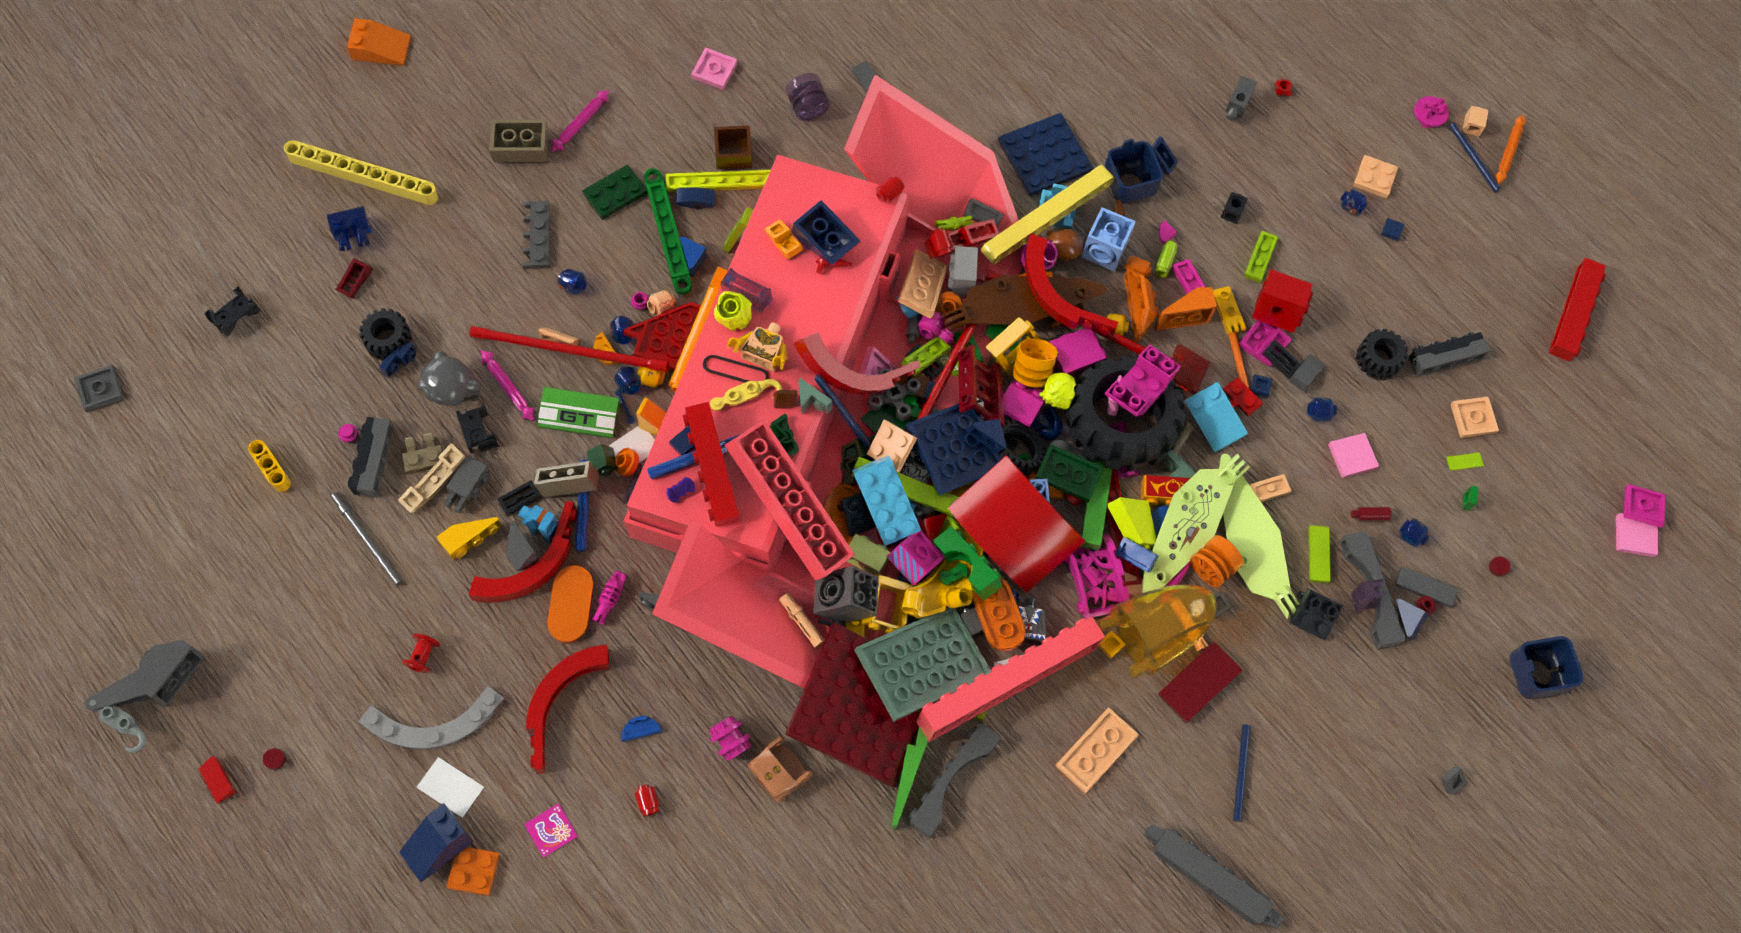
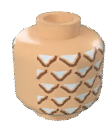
M666 290L651 294L647 301L650 313L656 316L674 309L676 304L674 295Z

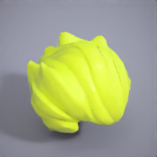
M724 291L719 296L718 304L714 308L715 319L731 331H736L737 328L743 330L751 321L752 303L741 293Z
M1054 373L1048 377L1045 383V390L1040 392L1039 395L1043 397L1046 404L1067 410L1070 408L1075 396V379L1067 373Z

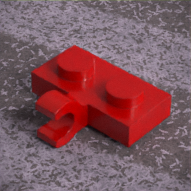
M1238 377L1223 388L1225 394L1231 399L1229 401L1234 410L1239 407L1248 417L1263 406V402Z

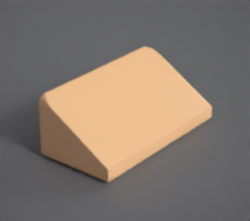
M539 328L538 330L542 340L576 346L580 342L578 338L550 328Z

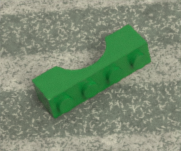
M950 527L936 537L933 543L944 555V559L948 563L962 560L972 565V572L968 577L969 583L978 596L985 601L1003 587L1000 581L1002 577L995 568L991 569L989 567V562L983 555L980 557L977 554L978 551L972 543L967 544L966 538L959 530L956 532Z

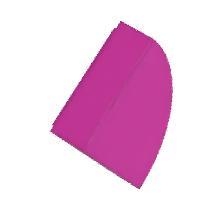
M1165 220L1159 229V239L1163 245L1166 241H1170L1177 235V231Z
M1093 566L1083 570V573L1094 587L1108 576L1104 570L1096 569Z

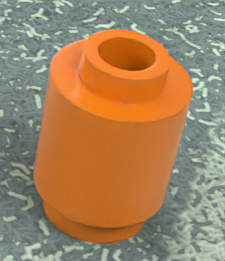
M1131 255L1124 267L1126 270L1131 268L1146 277H1149L1152 271L1150 262Z

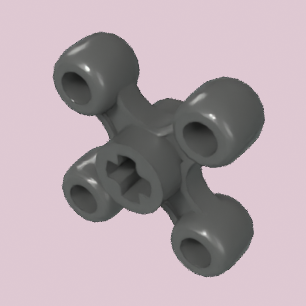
M882 369L877 375L890 372V370ZM915 378L909 379L902 386L898 383H893L895 387L885 390L881 395L873 394L868 398L867 406L871 411H879L883 405L887 404L895 407L898 420L906 421L911 416V408L904 403L903 398L906 395L914 396L918 394L921 384Z

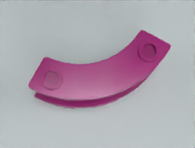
M1109 534L1102 535L1099 551L1078 547L1064 560L1070 568L1079 600L1077 603L1078 613L1082 614L1086 620L1091 617L1119 611H1131L1128 586H1124L1123 583L1125 582L1121 577L1125 573L1121 560L1116 556L1115 551L1117 549ZM1074 555H1079L1081 559H1076ZM1105 558L1108 563L1103 564L1100 561ZM1092 562L1101 569L1111 570L1112 574L1105 578L1102 589L1097 586L1094 587L1083 573V570L1087 569ZM1113 582L1115 588L1109 586L1108 591H1106L1107 583ZM1099 597L1102 598L1101 607L1089 610L1087 602L1089 598L1094 600V605ZM1106 600L1118 602V604L1105 606Z

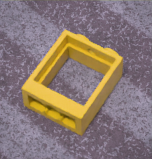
M1020 317L986 346L993 359L1002 366V370L1008 376L1013 374L1019 345L1006 357L1003 353L1024 334L1027 336L1026 339H1041L1033 330V325L1028 320L1024 322Z
M875 575L878 577L879 583L878 597L880 588L896 593L892 623L876 620L875 616L864 618L861 623L868 625V628L871 630L882 629L888 634L906 626L908 614L904 613L901 607L906 589L913 585L883 575Z

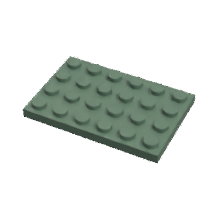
M950 607L946 608L943 612L929 615L860 645L854 650L893 722L922 709L929 702L935 703L939 701V698L948 692L953 694L964 683H968V685L973 683L974 679L980 674L984 673L987 675L991 673L957 610Z

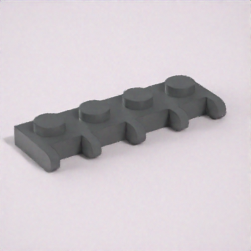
M549 201L524 202V208H530V216H524L523 219L524 222L530 223V232H524L523 237L530 238V248H524L523 254H530V262H524L523 268H549L550 203Z

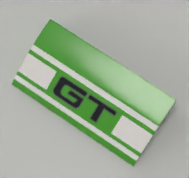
M544 387L538 427L613 439L621 405L620 399Z

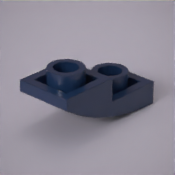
M696 187L677 188L676 205L692 209L695 205L712 209L715 205V190Z
M409 342L393 351L380 364L379 369L381 373L390 378L392 373L394 374L398 370L399 364L407 366L409 362H412L417 352L414 345Z

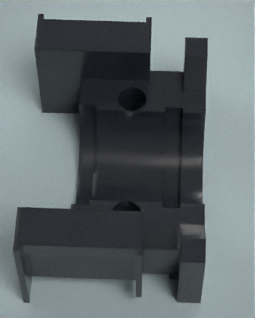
M239 286L233 290L236 296L217 312L213 313L209 309L204 313L209 322H212L221 334L224 333L226 337L231 335L233 329L236 328V322L241 317H250L252 314L260 312L252 299L248 300L244 296Z
M484 402L482 407L470 411L465 409L466 413L464 414L456 411L470 454L474 453L473 447L478 446L481 453L499 447L495 434L487 435L482 423V417L488 416Z

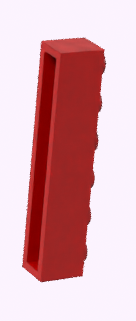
M1586 257L1578 265L1548 352L1549 354L1568 362L1574 356L1577 357L1582 349L1580 343L1587 334L1585 328L1588 327L1592 319L1590 313L1593 312L1597 304L1594 302L1595 298L1601 292L1600 283L1606 277V273H1604L1606 265Z
M709 402L685 407L686 414L682 415L685 427L689 426L691 433L687 435L690 445L695 447L696 452H692L694 462L700 466L701 471H697L699 481L704 483L706 490L702 491L704 500L710 503L711 509L707 510L710 522L714 521L717 527L740 521Z

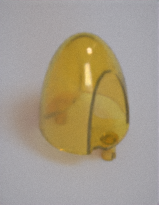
M1171 585L1147 591L1112 606L1110 614L1097 620L1096 623L1102 632L1116 625L1120 639L1126 644V650L1136 663L1128 667V671L1134 679L1143 673L1151 676L1186 652L1205 634L1215 618L1217 600L1211 591L1201 586Z

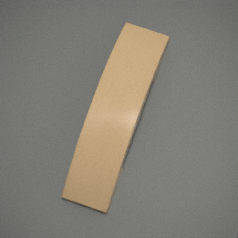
M451 443L439 455L438 458L440 460L415 487L410 486L398 501L410 513H414L448 483L466 456Z

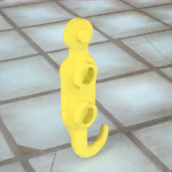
M775 379L748 381L729 389L722 398H713L710 401V406L712 410L720 411L725 405L737 406L756 398L767 387L774 386L778 391L782 390V386Z

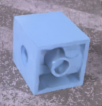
M1102 207L1087 237L1081 258L1115 272L1129 242L1136 221Z

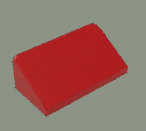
M215 755L198 768L217 804L237 793L219 758Z

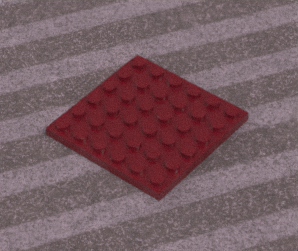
M834 622L830 627L785 735L889 787H894L905 760L907 744L911 745L918 728L916 721L922 709L893 722L854 651L856 647L870 640Z

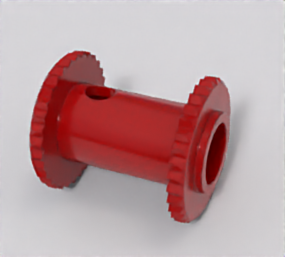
M414 634L412 637L417 640L411 658L410 660H403L402 663L411 670L428 673L430 669L425 664L432 647H440V643L430 636Z

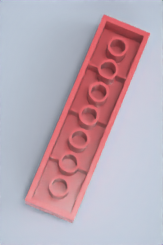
M765 419L725 444V447L815 581L826 577L855 555Z

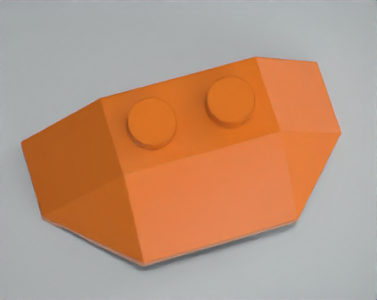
M1130 268L1126 270L1124 282L1134 342H1139L1154 325L1156 318L1159 316V309L1157 306L1155 307L1156 292L1152 290V284L1144 275Z

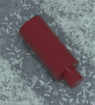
M1358 507L1357 510H1351V518H1357L1358 521H1390L1391 509L1390 507Z

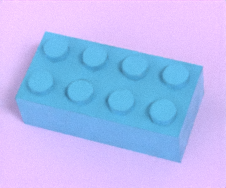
M889 455L852 470L884 546L921 531Z

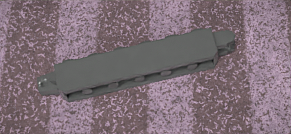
M1155 825L1145 829L1144 835L1146 839L1148 838L1150 842L1155 844L1153 847L1155 856L1251 925L1263 923L1273 929H1277L1280 926L1283 917L1272 908L1274 904L1270 902V898L1262 892L1258 893L1253 890L1252 885L1246 880H1239L1234 876L1235 873L1231 869L1218 865L1214 857L1209 854L1204 855L1199 851V847L1196 844L1186 842L1181 838L1182 835L1174 829L1163 831Z

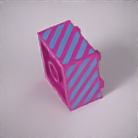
M922 531L907 537L887 556L913 586L945 558Z

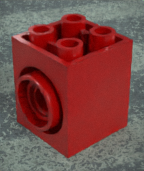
M1270 269L1259 292L1252 318L1294 333L1296 327H1300L1304 317L1302 315L1307 314L1309 310V303L1314 293L1311 292L1313 284Z

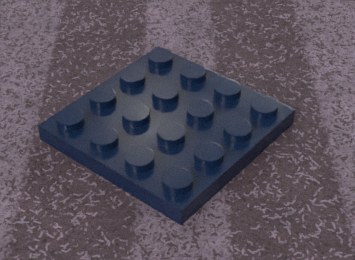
M1062 113L998 137V142L1029 196L1042 192V189L1052 188L1053 184L1060 185L1093 170L1092 164Z
M959 404L906 425L909 433L917 437L915 446L939 496L979 480L1001 460L999 453L993 452L966 432V429L972 424L983 420L981 415L973 409L960 413Z

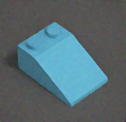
M1218 382L1184 400L1215 453L1248 435L1247 430Z

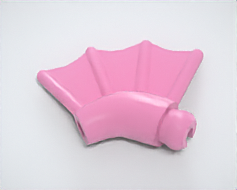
M1119 375L1117 381L1120 382L1122 380L1121 375ZM1109 397L1107 414L1116 416L1120 405Z

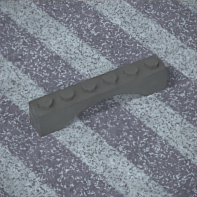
M1367 530L1344 535L1339 541L1344 557L1362 573L1373 594L1375 617L1370 633L1376 650L1399 646L1405 641V632L1398 622V612L1394 609L1391 602L1392 595L1387 590L1385 575L1381 572L1379 558L1374 553L1372 538L1368 536Z
M982 723L978 727L973 726L967 735L970 737L966 744L964 742L960 744L956 750L958 753L954 760L950 758L945 765L946 772L944 775L941 776L939 774L932 784L935 787L931 793L927 791L920 800L923 803L919 809L915 807L908 817L911 819L909 826L928 840L942 821L943 796L950 781L968 764L987 758L1001 738V736Z

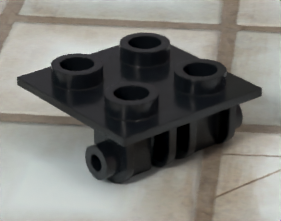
M862 492L842 499L837 505L840 512L843 511L845 514L849 537L876 527Z

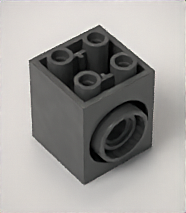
M855 566L832 571L826 577L815 581L813 613L831 621L843 620L845 623L877 616L878 577Z

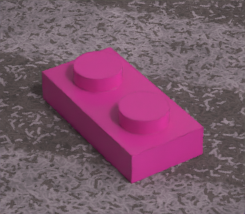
M1189 259L1172 266L1171 269L1186 294L1198 287H1205Z

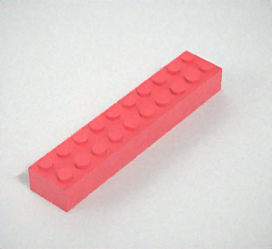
M1093 617L1087 620L1085 618L1080 619L1073 628L1069 629V627L1062 629L1058 636L1054 638L1050 636L1041 642L1042 645L1038 647L1035 645L1031 646L1025 651L1024 655L1019 657L1017 654L1008 660L1009 663L1004 666L999 664L991 669V673L987 675L984 673L980 674L974 679L973 683L960 685L953 694L948 692L939 698L940 701L934 704L929 702L924 705L916 722L922 729L928 742L937 739L1095 651L1104 640L1105 635Z

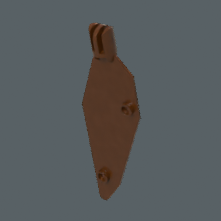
M1002 275L970 288L961 307L941 315L942 319L948 318L944 323L946 326L951 325L947 328L949 332L967 324L1011 325L1018 317L1024 322L1028 320L1030 323H1034L1050 316L1033 296L1026 276ZM1048 277L1054 290L1073 306L1102 295L1107 290L1102 284L1081 278Z

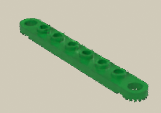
M656 168L647 169L644 173V181L672 284L677 294L687 295L692 290V281L662 174ZM650 175L658 176L657 180L655 179V181H650L648 177ZM685 282L688 286L682 289L678 287V284Z

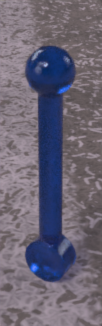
M617 389L615 390V395L620 399L628 417L627 422L633 424L635 419L631 416L624 402L622 391Z

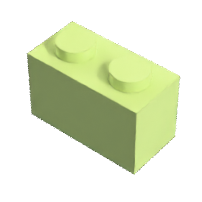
M855 534L849 544L855 555L846 562L872 575H880L889 560L887 556L891 552L881 544H874L868 537Z

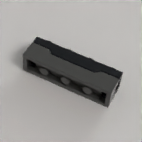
M1470 332L1460 338L1452 337L1445 342L1440 343V341H1436L1426 347H1415L1408 359L1416 377L1482 360L1490 350L1481 332L1475 334Z
M367 417L366 423L362 425V439L357 444L358 455L353 460V474L348 480V487L353 495L377 498L394 426L389 419Z

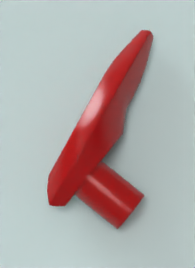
M822 258L815 260L818 263L816 270L818 274H824L826 266H852L851 262L839 259L834 265H830Z

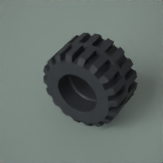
M383 308L379 312L377 310L373 311L374 314L372 315L369 313L367 319H363V326H360L359 330L361 333L359 334L371 356L374 355L376 359L381 357L382 360H385L399 347L409 342L411 343L412 335L405 318L398 311L394 312L393 309L386 311ZM388 329L395 330L391 337L384 340L377 339L382 331Z
M1387 329L1371 331L1356 351L1358 352L1356 354V359H1358L1357 365L1361 366L1360 370L1362 372H1367L1366 375L1368 377L1372 375L1373 379L1377 380L1379 377L1381 380L1392 378L1407 361L1408 346H1405V340H1401V336L1399 334L1395 335L1392 330L1390 332H1387ZM1374 349L1384 351L1390 360L1380 358Z

